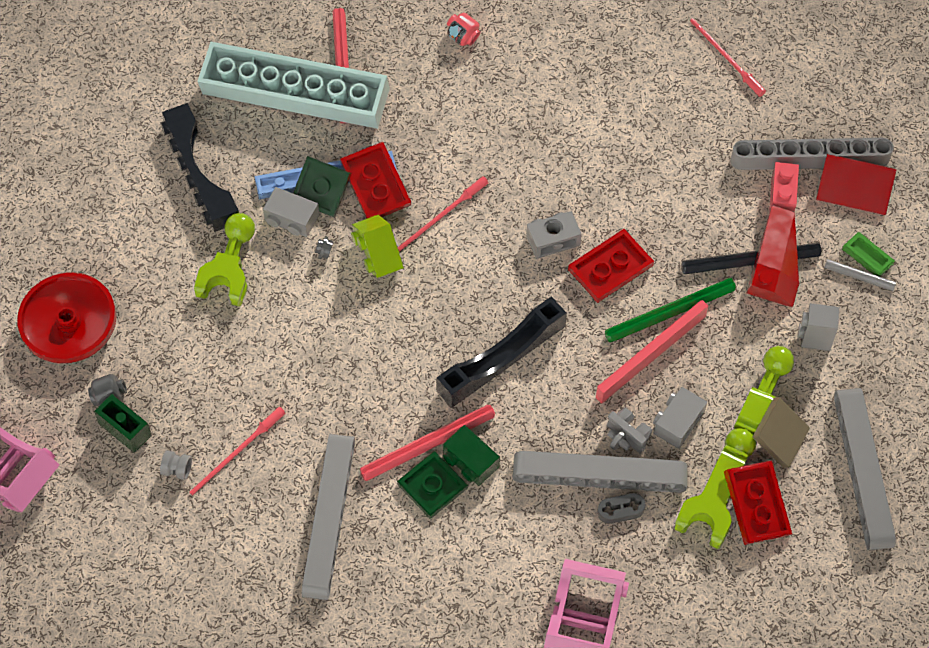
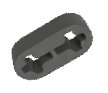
M631 493L602 500L598 506L597 513L602 522L613 524L641 517L645 511L646 504L641 495ZM634 501L635 505H639L637 511L629 507L630 502ZM609 506L611 510H614L612 516L604 512L606 507Z

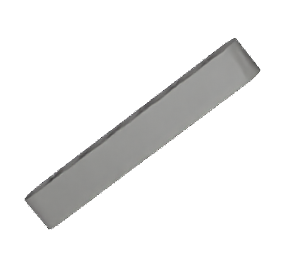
M887 138L741 140L734 144L730 162L738 170L774 169L775 162L797 164L799 169H823L826 155L830 154L885 167L890 161L894 146Z
M861 388L836 390L834 402L867 550L894 548L896 545L895 531L863 391Z
M329 434L302 585V597L329 600L354 453L355 437Z
M519 451L514 454L513 480L519 483L675 493L687 490L688 465L683 461Z

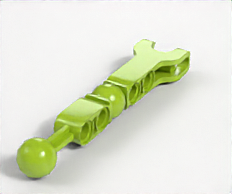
M775 346L764 354L763 364L766 372L758 389L751 388L734 425V429L725 437L724 449L702 494L684 501L676 519L674 530L685 533L691 523L696 521L706 522L712 529L710 546L716 549L721 548L732 522L726 507L731 496L724 471L745 466L747 458L756 450L757 444L753 435L775 397L772 395V392L779 377L787 375L794 367V357L786 347Z

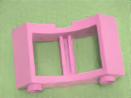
M0 427V439L11 446L0 459V484L24 455L31 458L8 488L0 485V501H4L2 505L8 509L23 512L60 464L54 460L55 455L48 449L31 446Z
M565 559L555 602H559L560 605L554 606L544 648H610L620 598H626L629 582L624 581L626 572ZM572 575L616 584L609 618L565 608ZM561 624L606 634L604 644L559 635Z

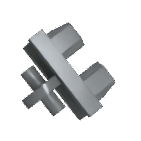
M626 407L617 414L612 411L608 415L609 421L606 426L611 430L607 435L613 439L610 447L616 450L621 446L627 451L631 446L641 454L645 450L646 442L652 434V429L645 423H641L636 429L633 428L630 423L634 420L635 416Z

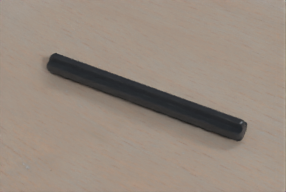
M820 243L797 245L798 259L821 256L822 249ZM758 251L683 260L681 269L683 274H693L753 266Z

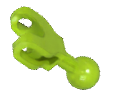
M236 213L230 216L225 223V233L229 238L225 253L217 252L212 261L205 263L199 268L194 291L196 297L205 299L208 298L209 292L213 287L225 285L230 288L229 299L231 300V305L241 306L248 286L242 270L241 258L238 256L242 243L248 242L253 237L255 224L248 215Z

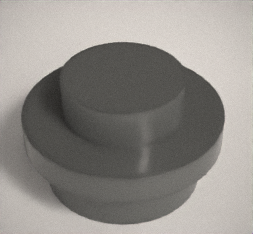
M327 236L324 237V240H318L315 253L319 254L318 259H328L333 241L329 240Z

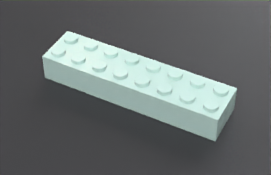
M210 42L197 81L204 95L376 129L379 127L390 90L387 75L216 42Z

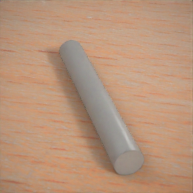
M827 259L824 267L825 269L891 291L894 290L896 285L894 281Z

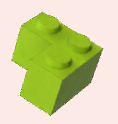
M376 215L352 224L354 232H351V237L355 246H359L360 250L365 252L366 259H364V265L368 273L371 272L376 278L404 268L390 223Z

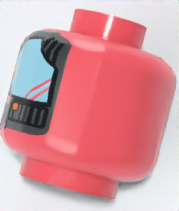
M464 12L459 15H452L447 22L449 26L447 35L461 46H466L467 44L471 46L481 33L479 31V23Z

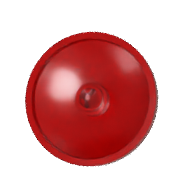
M67 272L47 277L28 291L18 310L17 326L24 344L37 357L53 363H74L94 355L108 342L115 329L117 313L109 290L100 281L86 274Z

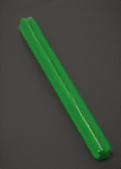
M732 278L725 279L605 330V337L609 343L622 339L684 313L702 300L707 303L734 292L736 284Z

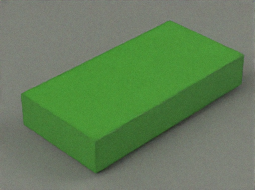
M857 232L842 248L843 251L869 272L879 277L895 263L894 259L860 232Z

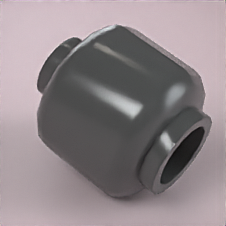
M114 374L94 379L91 382V387L88 388L92 404L98 407L111 394L123 402L124 394L127 393L124 380H119Z

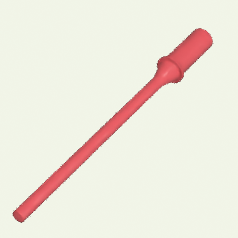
M692 18L690 22L741 74L743 82H746L759 97L763 96L766 90L753 78L752 74L745 72Z
M482 176L470 187L464 189L460 198L397 247L398 251L403 250L462 201L472 199L473 195L488 184V180Z
M279 406L265 420L259 422L256 431L189 493L193 496L258 435L268 432V429L286 414L285 411Z

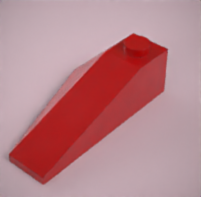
M772 205L746 294L793 307L799 287L795 212Z

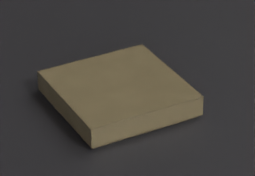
M774 397L753 438L783 468H789L810 427L780 397Z

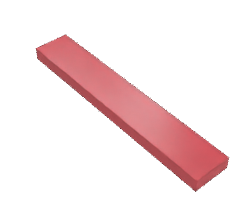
M703 300L698 302L598 385L596 399L602 404L702 321L707 315L708 305Z

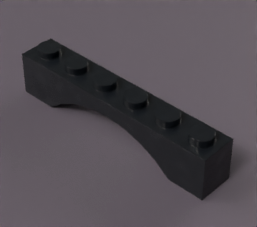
M185 103L163 111V122H160L164 135L169 134L171 138L168 142L172 152H177L179 155L177 162L181 171L186 170L187 172L185 176L189 189L194 188L196 192L193 195L197 206H202L205 211L202 212V216L206 225H211L214 232L225 229L227 219L233 214L239 213V210L231 193L209 181L195 163L193 150L198 128L189 104Z
M552 296L532 309L525 319L497 344L472 359L453 365L436 377V391L453 408L565 328L567 312Z

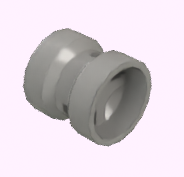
M166 450L162 457L160 474L165 476L176 475L178 479L187 480L192 466V456L186 454L179 456L173 451Z

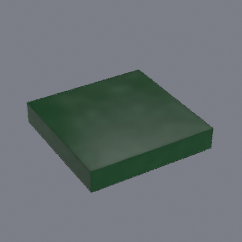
M307 156L293 194L318 203L319 212L335 217L352 173Z
M435 451L397 481V485L429 519L468 489L465 481Z

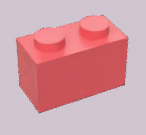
M775 162L771 179L770 208L773 205L795 212L799 165Z

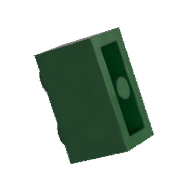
M113 394L94 411L98 424L133 453L152 436L148 423Z
M465 425L443 444V458L450 466L456 465L461 470L463 477L470 483L475 482L480 486L500 467V456Z

